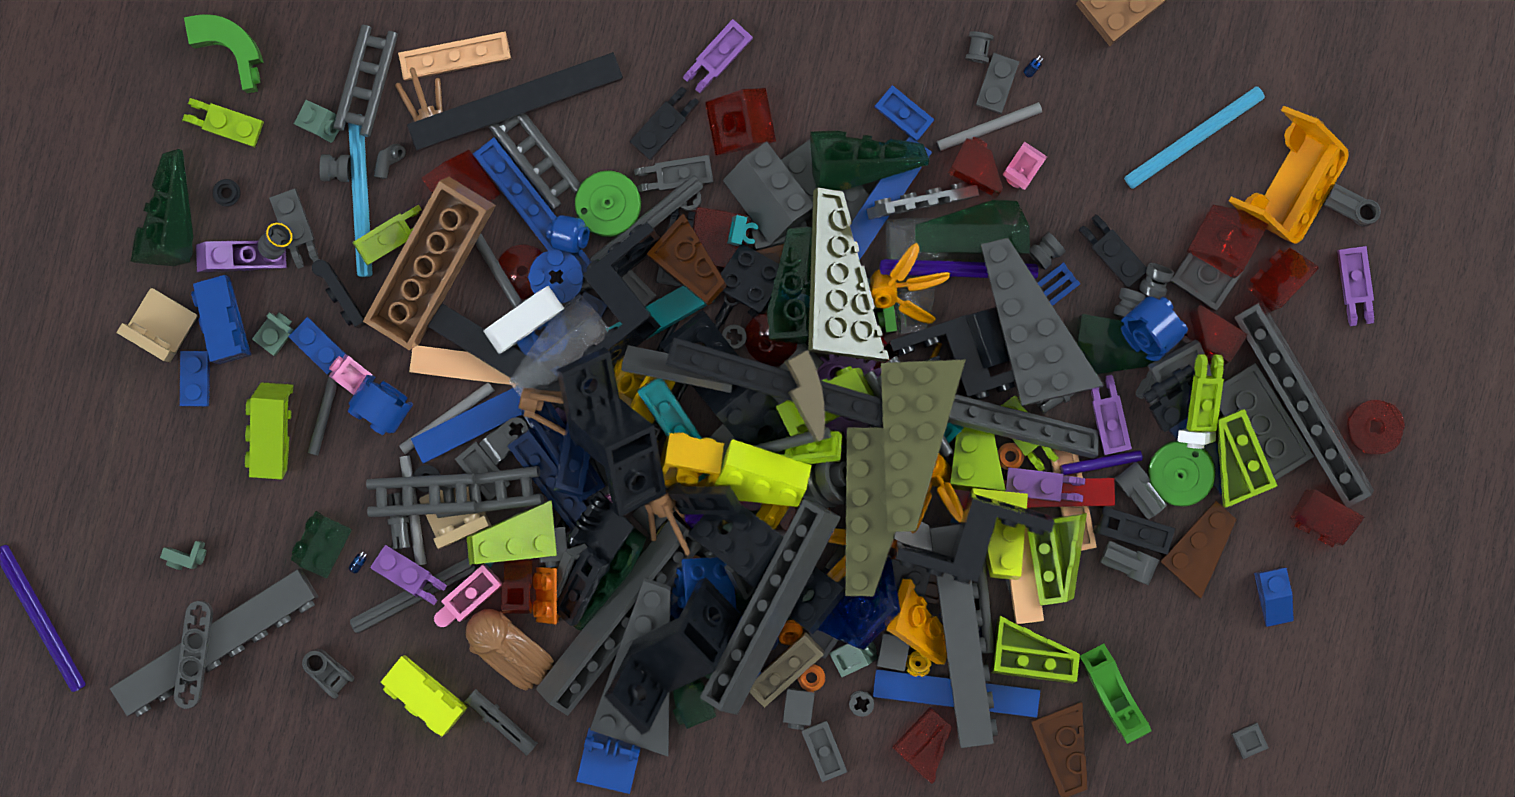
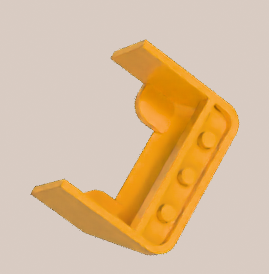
M1283 106L1281 111L1292 121L1284 135L1285 144L1290 149L1289 154L1265 195L1254 193L1245 202L1231 196L1229 202L1246 218L1284 240L1296 244L1304 238L1345 167L1349 152L1344 144L1319 119Z

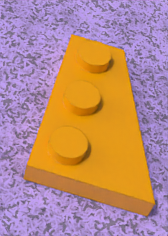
M902 579L887 630L935 664L945 665L947 653L943 625L937 616L930 614L926 608L928 604L923 597H919L914 591L915 584L912 580Z

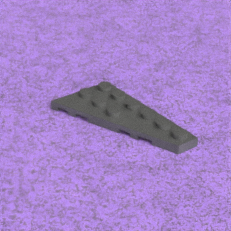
M1009 238L981 244L1021 407L1103 387V383Z
M644 578L590 730L668 756L670 692L667 694L650 731L642 735L604 697L633 640L670 622L671 587Z

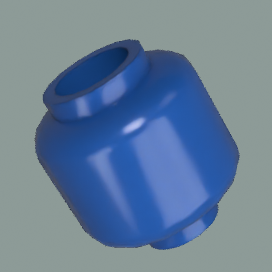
M560 215L553 223L548 225L547 238L550 239L551 246L554 249L568 253H578L588 244L590 231L581 218Z

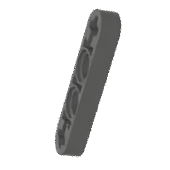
M205 601L191 603L187 607L174 690L176 704L184 709L196 706L202 696L213 619V609ZM199 605L202 606V611L206 612V616L201 617L199 626L205 625V630L200 628L190 629V624L196 625L197 616L193 615V610L198 609ZM192 633H198L203 638L202 646L198 649L192 648L188 643V638ZM189 660L195 661L199 666V671L195 676H189L184 671V666ZM182 679L187 681L197 680V685L192 684L190 686V693L194 695V699L189 700L188 704L185 703V698L181 697V693L186 692L188 683L182 684Z

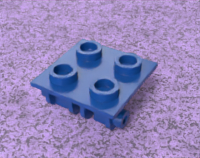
M718 557L681 559L685 594L678 598V606L684 609L697 582L706 577L736 609L734 586L724 568L727 564Z
M589 728L576 782L630 794L641 747L591 731Z

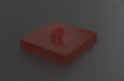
M697 207L694 232L714 265L725 268L739 247L727 244L732 217L736 215L747 217L746 224L751 223V218L748 215ZM750 228L746 230L747 237L749 235Z

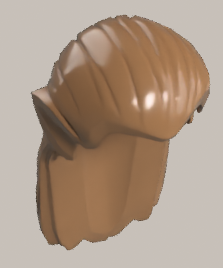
M494 609L478 611L467 623L466 638L470 644V651L479 655L488 665L516 687L525 691L528 688L532 689L533 684L539 685L547 675V670L553 668L552 663L554 660L550 654L513 625L501 611L499 612Z

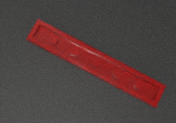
M1114 478L1085 479V485L1080 486L1062 483L1061 493H1078L1083 495V502L1065 500L1056 502L1031 498L1027 500V507L1115 506ZM954 489L962 508L965 509L969 492L971 491Z

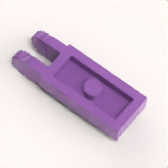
M732 19L696 58L695 64L686 72L683 79L688 82L696 76L701 67L706 69L709 74L696 87V90L701 93L714 78L717 79L753 40V37Z
M1367 247L1338 250L1344 303L1347 305L1346 311L1349 325H1357L1358 316L1355 303L1363 302L1366 323H1373L1374 311L1372 301H1374Z
M1112 375L1106 376L1105 380L1110 398L1101 399L1099 388L1091 390L1092 405L1104 455L1132 449L1120 395H1117Z
M1008 467L1005 490L1006 492L1026 493L1028 498L1056 502L1061 500L1083 502V495L1061 492L1062 483L1076 486L1085 485V478Z
M387 545L383 547L370 567L373 571L415 597H421L432 605H435L437 599L429 592L426 593L422 590L426 583L429 582L435 588L443 591L447 587L442 581L432 576L429 571Z

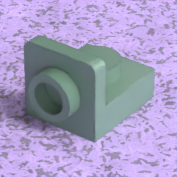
M269 312L266 316L267 320L252 340L273 356H276L294 329L289 326L292 321L282 313L278 312L275 315Z
M866 634L829 653L841 677L871 664L878 658L875 644Z

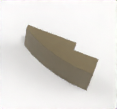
M807 350L785 361V364L798 386L788 393L816 442L824 438V400L816 367Z

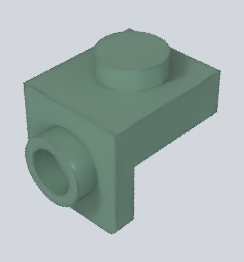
M305 100L294 125L330 143L334 141L339 130L333 128L336 119L335 113Z
M195 541L191 554L170 547H164L160 558L167 560V566L182 570L183 566L189 569H196L197 565H202L207 553V550L204 549L205 542Z

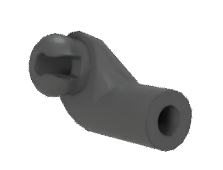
M392 144L378 153L374 177L388 178L390 165L400 161L406 155V150L402 145Z

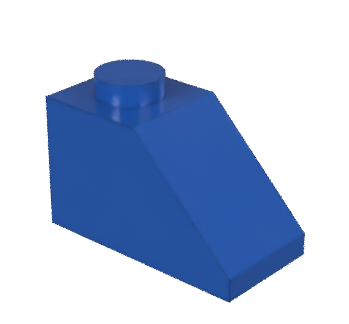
M1279 567L1255 572L1254 575L1265 626L1268 627L1293 621V595L1287 568Z

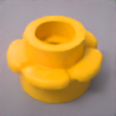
M913 651L911 655L907 656L906 667L910 675L914 677L920 675L923 677L930 672L929 667L932 665V662L918 651Z

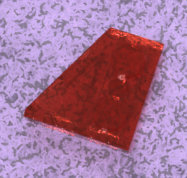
M929 707L896 742L893 748L933 784L951 726Z

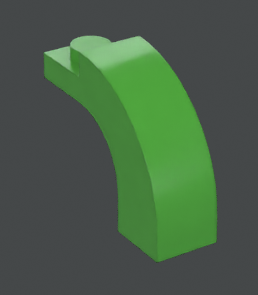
M195 15L184 17L189 45L194 49L210 45H221L229 48L237 60L242 90L246 93L258 92L257 84L260 83L258 68H253V65L264 62L254 40L237 24L220 16Z
M1103 643L1080 655L1083 666L1103 706L1126 743L1128 744L1151 732L1152 730L1132 698L1115 660Z

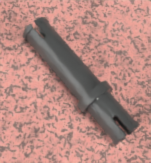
M477 689L464 701L483 717L482 721L485 723L488 721L505 738L520 749L525 756L538 744L537 741H534L517 724L501 712L498 704L493 705Z

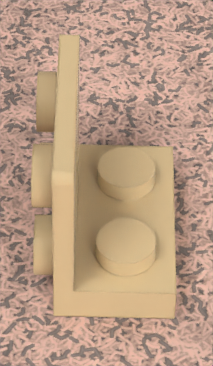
M151 288L128 325L122 323L116 333L159 359L171 362L198 315Z
M467 486V501H470L469 488ZM453 488V489H454L455 502H456V490H455V488ZM440 490V503H444L442 490ZM429 494L420 497L419 501L421 504L429 503ZM486 512L437 518L436 514L426 515L435 534L434 542L438 549L491 526Z

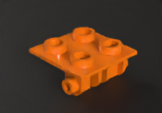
M536 567V573L533 575L536 601L533 602L532 608L536 622L547 624L559 623L560 616L557 614V599L559 598L557 597L558 567Z

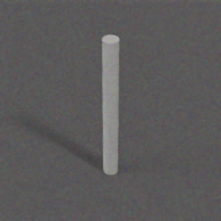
M1039 102L938 140V148L940 151L1040 114L1042 113L1041 105Z
M487 382L400 444L399 447L404 454H407L415 448L411 438L466 412L494 392V388Z
M410 455L399 457L402 477H413ZM414 487V504H417L416 490ZM408 515L415 563L417 565L427 564L419 515Z

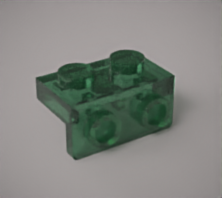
M315 511L305 524V532L301 540L296 542L293 547L291 560L304 569L328 578L352 529Z

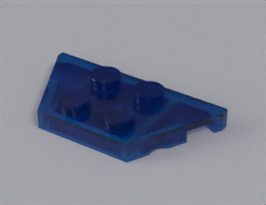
M889 554L875 595L846 596L845 594L819 626L818 631L864 650L901 612L892 560Z

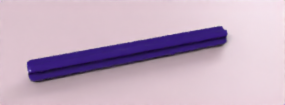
M881 260L880 273L882 275H890L899 260ZM916 260L908 275L926 276L949 272L950 277L989 278L985 262ZM1025 264L1036 279L1038 277V265Z
M0 546V566L69 689L72 692L82 689L85 686V682L9 546Z

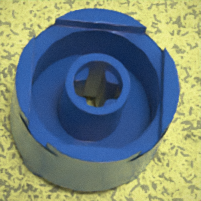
M1154 297L1144 298L1121 320V322H1124L1121 331L1128 344L1137 353L1140 350L1147 353L1148 355L1145 358L1151 361H1159L1188 332L1187 325L1179 319L1173 311L1172 303L1165 297L1160 299Z
M366 375L349 401L350 407L347 411L357 419L365 418L371 422L370 427L381 435H384L386 432L389 434L395 433L412 408L413 403H405L408 397L385 381H382L379 385L373 382L376 377Z

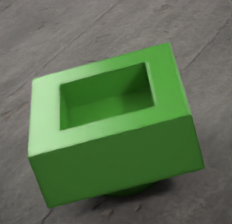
M894 305L882 309L881 312H877L878 323L881 328L885 329V334L896 333Z

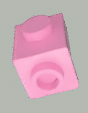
M1024 142L1004 171L1003 176L1006 177V181L1013 187H1021L1025 190L1047 156Z
M346 354L343 358L338 356L329 367L332 371L329 377L353 395L366 375H372Z

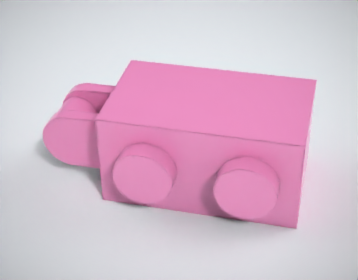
M483 564L441 601L445 606L434 616L436 625L446 627L455 619L459 622L463 621L504 584L488 565Z

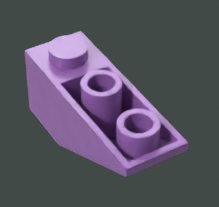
M205 241L196 245L197 272L287 268L286 249L278 259H267L259 252L258 241Z

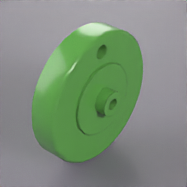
M600 171L586 178L578 188L575 197V210L578 218L585 222L586 227L589 228L591 233L601 237H616L628 230L638 220L641 212V198L637 187L627 176L615 171Z
M1178 440L1170 441L1161 446L1152 457L1148 469V477L1151 480L1150 484L1158 492L1163 501L1174 506H1190L1203 500L1210 492L1216 476L1214 461L1205 448H1189L1187 443L1178 442Z

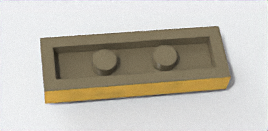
M805 632L756 678L750 693L765 708L820 659L825 651Z

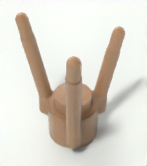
M410 68L412 81L421 105V109L418 110L419 115L401 84L396 83L395 86L414 122L443 112L441 82L439 78L435 79V110L434 106L427 107L415 68Z
M523 387L518 409L525 410L524 416L533 418L556 432L565 435V429L535 413L536 410L541 411L544 401L563 404L561 391Z
M667 493L645 504L648 512L651 540L656 541L657 539L654 514L658 515L659 518L667 517L685 555L689 556L690 550L672 514L674 508L686 523L684 519L686 514L679 513L676 508L677 502L672 500Z

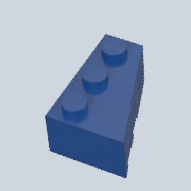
M222 275L194 283V291L191 292L195 307H198L199 325L205 337L210 362L224 364L252 356L230 277Z

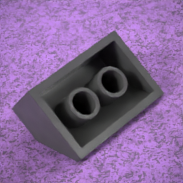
M767 141L746 155L723 179L725 185L751 220L758 225L759 231L770 245L813 217V202Z

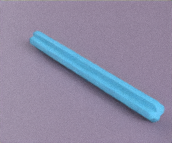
M1258 86L1254 87L1126 175L1124 179L1131 189L1135 188L1265 98L1262 90Z
M348 123L355 240L370 232L365 136L360 135L362 126ZM356 249L357 275L359 277L372 276V263L367 266Z

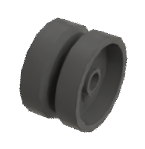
M842 444L840 461L809 464L811 465L807 488L803 495L805 500L819 504L826 509L838 505H846L847 444Z

